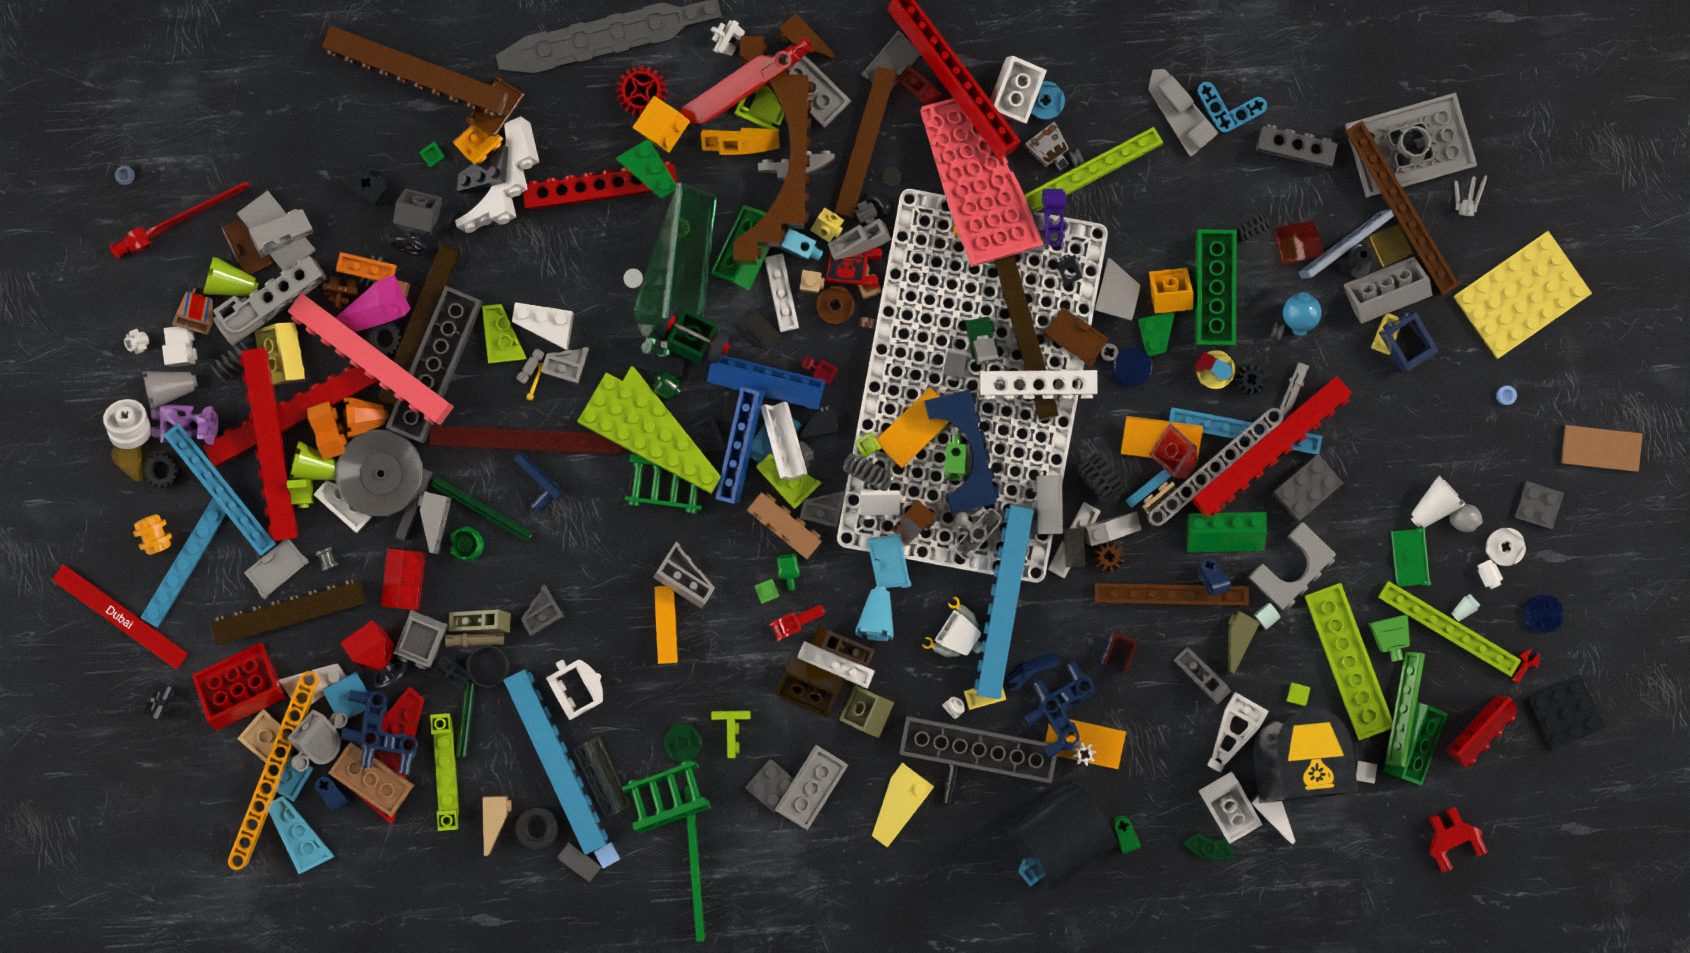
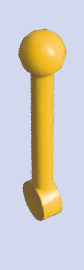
M542 362L538 364V372L530 393L526 395L527 400L534 398L533 393L544 364Z

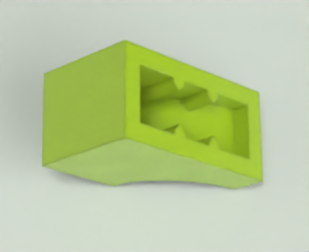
M312 480L287 481V488L290 491L293 505H297V508H309V504H314Z

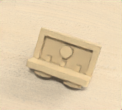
M1166 481L1158 488L1160 492L1155 496L1150 494L1143 500L1145 504L1141 507L1148 514L1176 489L1173 482L1168 484ZM1172 499L1168 500L1167 508L1174 510L1176 502ZM1154 512L1152 520L1159 523L1162 516L1159 512Z

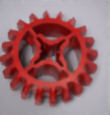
M640 65V71H637L636 66H633L634 72L631 73L627 69L626 73L628 76H620L624 82H617V85L622 87L616 89V93L621 94L617 96V100H624L620 103V106L625 107L628 105L625 111L628 113L633 109V116L637 114V111H639V115L642 114L651 101L649 92L655 85H657L656 97L666 101V97L662 94H667L668 91L662 88L667 84L666 82H660L663 79L662 75L656 77L658 74L657 70H654L651 74L650 66L647 67L646 71H644L643 65ZM647 77L652 81L641 83L636 78ZM632 82L635 89L627 98L626 89L628 84ZM636 84L642 89H647L645 90L646 97L641 93L637 94L639 91ZM642 99L647 105L638 106L631 102Z

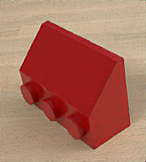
M387 549L381 606L419 610L426 553Z

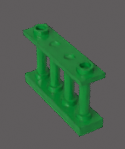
M630 454V462L634 463L635 473L632 496H625V500L629 501L628 505L640 506L641 502L686 508V512L697 513V510H702V506L696 505L698 487L692 483L689 504L677 503L680 477L673 474L670 501H659L661 474L664 469L639 455ZM645 464L653 465L654 469L651 499L639 498L642 471L645 468Z
M690 760L685 761L679 767L640 781L632 780L622 787L624 792L632 793L639 818L637 822L632 823L634 831L641 834L711 808L709 800L704 797L702 798L698 792L693 775L694 770L700 769L697 763ZM683 774L686 775L692 795L691 802L687 804L682 803L675 777ZM668 781L674 801L673 809L670 810L664 809L657 786L658 783ZM650 787L657 811L655 812L656 815L651 817L646 816L639 790Z

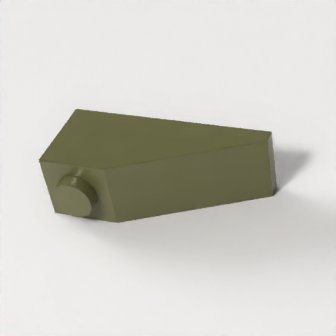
M501 610L449 612L448 631L510 632L511 613Z
M1237 611L1236 614L1233 613L1228 621V624H1230L1228 634V671L1231 673H1235L1260 624L1259 621L1240 611Z

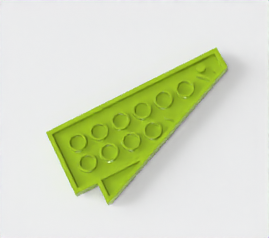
M631 366L623 381L608 373L604 375L577 422L712 494L721 476L637 370Z

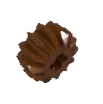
M1112 541L1110 547L1109 542H1104L1105 548L1102 544H1097L1101 551L1093 550V553L1098 554V557L1092 558L1093 561H1100L1095 565L1096 568L1103 565L1102 572H1105L1108 566L1109 572L1112 573L1114 565L1119 570L1120 566L1117 562H1125L1123 559H1119V556L1125 555V552L1118 553L1122 546L1119 545L1114 548L1116 545L1115 541ZM1107 551L1113 554L1111 562H1108V559H1104V555H1107L1105 552Z

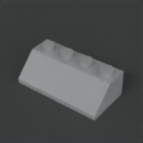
M1415 257L1343 284L1352 309L1361 323L1432 296L1430 280Z

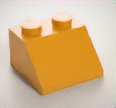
M653 96L632 128L646 139H649L655 146L669 153L690 121L677 110Z
M1187 268L1149 272L1151 297L1155 314L1193 309V290Z

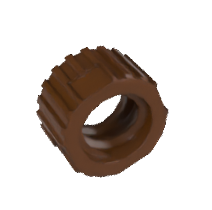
M861 317L859 327L875 330L877 320Z

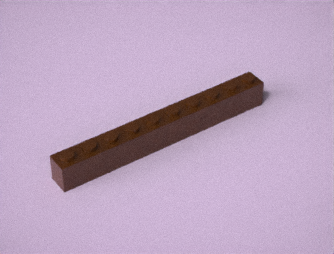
M330 26L322 45L327 51L326 54L332 57L342 56L344 61L355 64V62L362 64L361 67L372 71L374 68L379 70V74L385 77L392 75L397 77L396 80L401 83H414L413 87L423 91L425 88L432 90L431 93L436 96L442 97L443 94L448 96V100L459 104L460 101L467 103L466 107L477 110V108L483 109V113L492 117L495 114L501 116L509 94L504 90Z

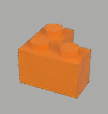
M330 402L307 408L308 419L315 433L317 447L323 460L344 454V445H347V441L342 433H345L343 423L337 420L339 416L336 408H332Z

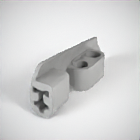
M1165 69L1152 70L1148 90L1189 156H1192L1218 134V131L1195 106L1193 99L1172 75H1169Z

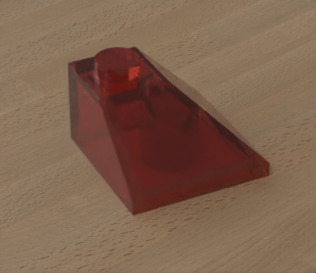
M1314 220L1276 228L1283 265L1317 259L1324 254L1321 238Z
M1169 424L1150 453V456L1173 477L1188 479L1197 465V446L1172 424Z

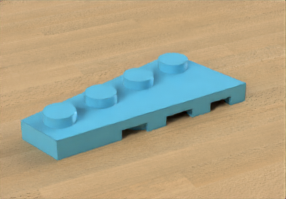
M282 796L272 802L269 813L299 874L335 857L286 797Z

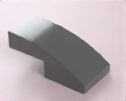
M570 842L566 844L557 856L559 860L589 882L601 868L600 864L585 855L583 851Z

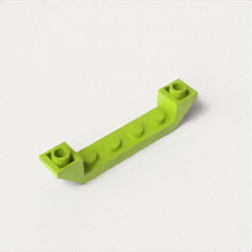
M450 713L430 715L431 734H434L439 811H437L438 831L457 830L459 804L454 731Z

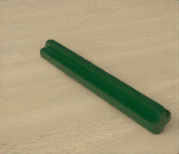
M467 681L464 686L456 756L462 758L467 756L476 685L470 681Z

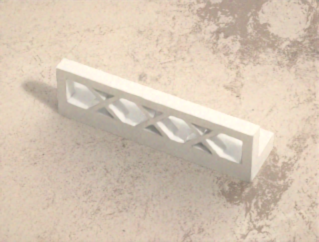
M782 402L775 406L766 404L760 406L780 478L792 481L806 475L807 470L788 402Z

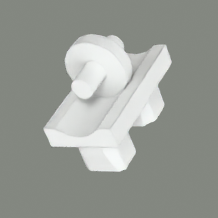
M729 20L727 26L720 23L718 28H711V31L715 33L712 40L717 42L713 51L729 56L733 55L736 46L729 43L731 37L740 40V37L745 33L738 26V22Z

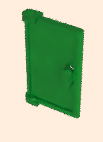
M1426 527L1391 532L1396 586L1431 585L1425 537Z

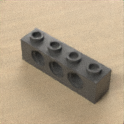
M1270 124L1260 129L1255 151L1329 169L1333 166L1338 144L1333 143L1332 139L1322 138L1320 140L1308 133L1299 135L1292 129L1282 131L1278 130L1277 126ZM1274 137L1282 138L1283 144L1281 146L1276 145ZM1293 141L1301 143V150L1293 148ZM1311 146H1318L1320 153L1317 155L1313 154Z

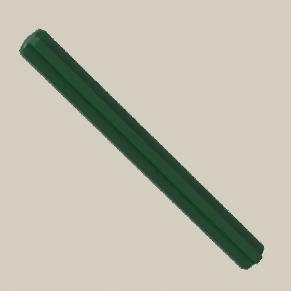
M436 476L432 480V487L525 542H529L532 538L533 533L441 478Z

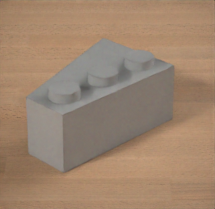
M294 209L285 216L277 217L267 223L249 229V233L262 258L313 234V229L303 209Z
M677 541L653 577L700 608L705 605L715 589L700 569L698 570L691 558L680 548Z

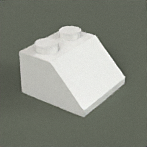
M861 491V516H865V519H876V515H884V519H896V515H900V491Z

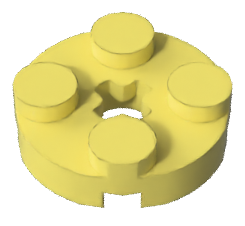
M1210 351L1208 354L1231 366V376L1224 381H1220L1215 378L1214 374L1204 369L1201 373L1196 371V374L1202 385L1210 389H1220L1228 385L1234 378L1235 364L1225 352Z

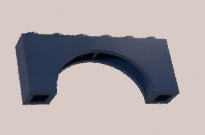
M968 389L924 400L928 419H944L952 422L962 430L971 447L972 465L967 479L958 489L946 494L951 513L997 503L996 498H999L997 486L993 487L992 479H995L992 468L988 467L987 461L990 460L988 449H984L983 442L986 439L984 431H980L978 423H981L979 411L975 412L973 405L977 404L975 394L971 393Z

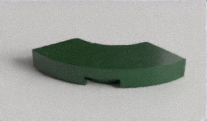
M1198 831L1182 841L1192 853L1205 859L1223 860L1236 855L1226 838L1210 840Z

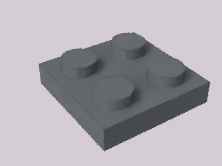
M1526 481L1514 518L1552 530L1564 493Z
M770 758L745 788L775 813L776 807L794 778Z

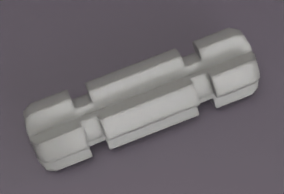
M535 349L532 354L533 356L529 358L522 368V373L518 374L517 380L524 384L527 382L528 376L538 366V361L544 357V352L539 349Z

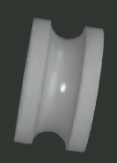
M1106 344L1100 351V355L1103 360L1112 361L1117 357L1118 349L1113 344ZM1107 347L1109 350H1114V353H1112L1114 356L1111 358L1109 355H1104V352H1106L1105 348Z

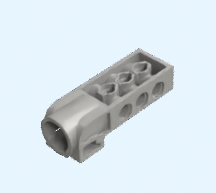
M303 256L296 261L297 265L284 269L280 273V277L267 281L263 289L251 292L248 295L250 298L244 297L240 299L233 296L214 309L213 312L216 317L213 318V321L227 341L234 346L292 305L301 293L306 295L329 279L315 259L310 256L307 258ZM305 273L304 279L300 281V275ZM289 284L288 290L284 292L285 285ZM273 295V300L268 303V298ZM232 310H235L234 313H232L228 317L226 316V314H228Z

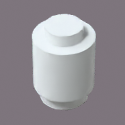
M1492 559L1477 565L1479 568L1478 573L1485 587L1490 586V589L1501 585L1502 575Z

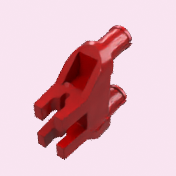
M1454 807L1446 809L1452 823L1447 827L1443 826L1438 815L1429 817L1435 831L1430 847V855L1436 858L1442 873L1448 871L1447 869L1451 870L1453 868L1446 854L1447 850L1459 844L1470 841L1477 857L1483 855L1482 853L1486 854L1488 852L1481 838L1482 831L1462 822L1457 809Z

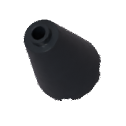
M1362 241L1337 258L1339 270L1345 276L1356 279L1368 275L1375 264V255L1372 248Z

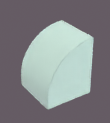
M1267 603L1253 615L1260 622L1264 630H1267L1280 619V615L1271 603Z

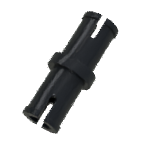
M949 764L947 780H944L945 790L942 802L954 804L956 788L959 787L958 778L961 766Z

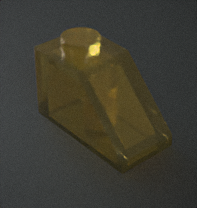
M114 445V449L111 450L112 460H115V464L134 481L143 482L141 445L132 449H123Z

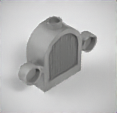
M312 710L287 737L299 752L292 759V767L300 772L306 770L309 760L316 764H326L335 759L341 746V737L336 728H342L346 725V714L336 711L328 720L323 714Z

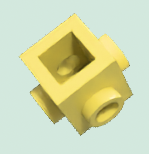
M824 208L810 231L830 243L833 237L838 238L843 228H841L844 220Z

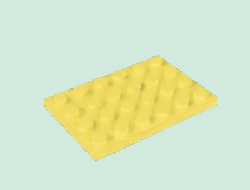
M1547 231L1453 297L1496 359H1498L1591 295L1592 292L1552 235Z

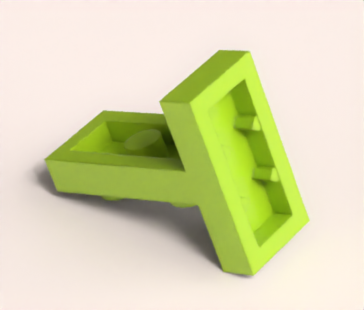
M712 711V720L727 719V757L736 758V754H739V742H736V734H739V723H735V719H750L751 711Z

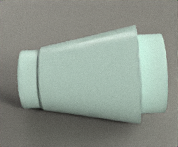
M1469 594L1467 597H1463L1451 614L1458 621H1461L1477 611L1480 604Z

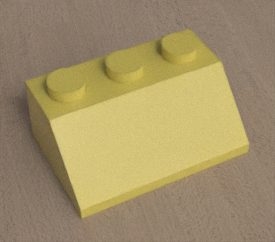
M295 322L276 323L255 330L257 347L267 346L273 385L305 379Z

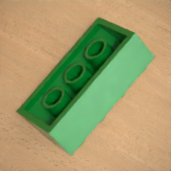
M746 205L742 206L711 271L712 275L740 288L750 290L770 247L757 246V248H761V259H757V265L733 264L734 240L754 227L766 212Z
M1266 512L1217 513L1214 517L1209 515L1207 518L1202 513L1187 514V552L1265 551L1267 533Z
M1417 702L1406 766L1397 767L1385 764L1383 772L1422 786L1448 714Z

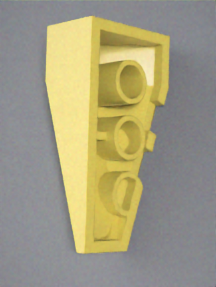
M903 762L890 779L872 834L875 839L886 847L890 845L934 788L931 783Z

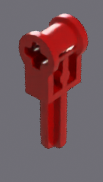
M818 605L798 615L791 613L770 623L769 626L774 630L776 641H779L801 631L802 625L824 616L825 611L821 605Z

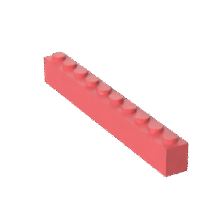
M301 293L288 310L293 315L291 317L293 321L299 325L304 323L307 326L305 330L313 336L316 334L322 337L320 339L321 342L328 347L332 344L337 348L335 350L337 354L343 358L348 356L351 359L349 363L357 369L360 367L366 370L365 375L372 380L376 377L381 381L379 383L381 387L387 391L392 389L396 392L393 396L401 402H404V400L410 403L408 407L417 414L419 411L424 413L425 416L423 418L432 425L434 422L441 425L454 408V406Z

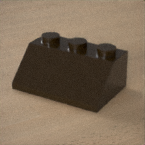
M791 656L775 695L828 718L845 678Z

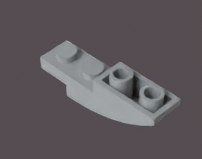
M806 151V155L810 156V167H806V174H812L829 165L835 160L834 154H831V151H819V154H811V151ZM771 159L762 160V163H758V173H777L778 180H785L790 159H782L781 162L773 163Z

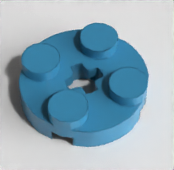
M1043 81L1030 114L1040 120H1051L1057 117L1065 104V96L1061 89L1053 82ZM1044 96H1048V99L1051 100V103H1048L1047 106L1040 102V99H1043Z

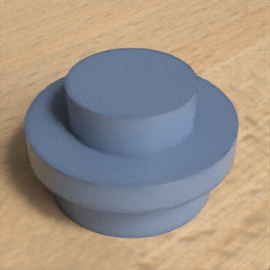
M121 166L115 172L116 181L122 185H129L134 180V171L128 166Z

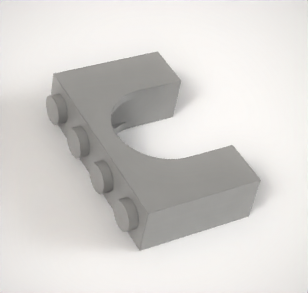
M1300 522L1287 536L1302 550L1306 557V570L1298 580L1294 582L1282 581L1264 564H1260L1247 577L1280 610L1284 608L1289 609L1295 603L1293 599L1298 594L1301 596L1309 588L1307 584L1311 580L1313 582L1316 581L1322 574L1320 571L1324 567L1328 568L1335 561L1333 557L1336 553L1303 522Z

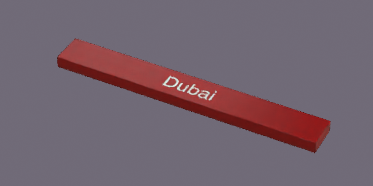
M65 564L62 565L52 579L175 669H178L189 653Z

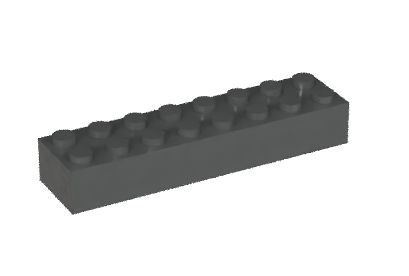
M445 286L409 371L412 376L442 398H444L483 305L481 300ZM398 399L386 428L425 443L432 424L423 418L425 416L424 413L419 411L417 414L409 408L410 403L404 400V402H401Z
M906 716L899 755L1052 783L1057 757L1056 754L1048 758L1043 748L1052 744L1049 742L912 716Z

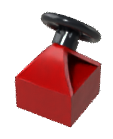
M373 620L341 642L353 662L364 669L378 671L374 679V686L377 689H385L392 686L406 671L407 665L404 661L396 660L390 663L389 660L396 646L384 628Z

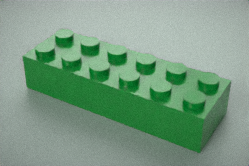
M1198 229L1196 231L1195 346L1233 347L1236 345L1237 230Z

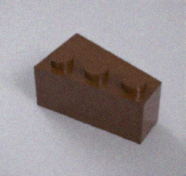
M918 500L891 531L895 534H901V540L909 545L923 529L927 531L935 523V520H933L935 515Z

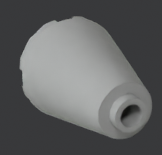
M142 372L150 409H155L195 391L194 387L198 386L196 376H192L191 372Z

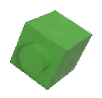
M773 579L755 585L761 604L780 597Z

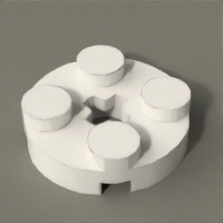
M1500 528L1492 532L1486 542V553L1489 558L1501 566H1510L1518 563L1526 551L1523 536L1512 528ZM1509 542L1510 551L1506 550L1503 552L1501 544Z

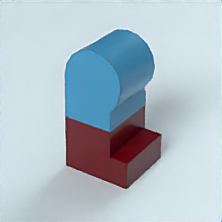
M1205 351L1201 353L1193 370L1199 373L1204 369L1214 374L1215 378L1220 381L1228 379L1232 374L1230 365Z

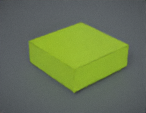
M872 432L855 441L864 458L881 449Z
M1291 682L1286 701L1306 706L1310 687Z

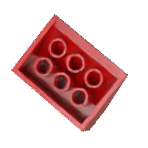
M262 642L192 675L207 722L216 731L286 698L278 675Z
M1496 695L1445 752L1461 767H1471L1477 760L1476 756L1489 748V742L1502 734V728L1515 720V714L1518 710L1513 700L1507 696Z

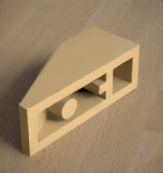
M508 796L483 797L484 856H488L491 853L508 817V812H511V800H508Z

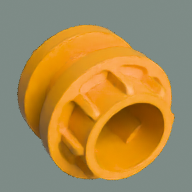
M154 514L135 522L136 530L133 531L135 537L141 536L143 541L139 544L140 550H145L146 554L151 555L170 547L169 539L172 538L170 532L164 533L162 528L167 524L165 519L161 520L159 515Z

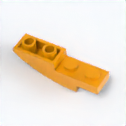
M741 128L740 131L702 130L701 132L702 150L719 151V155L751 154L780 148L779 129Z

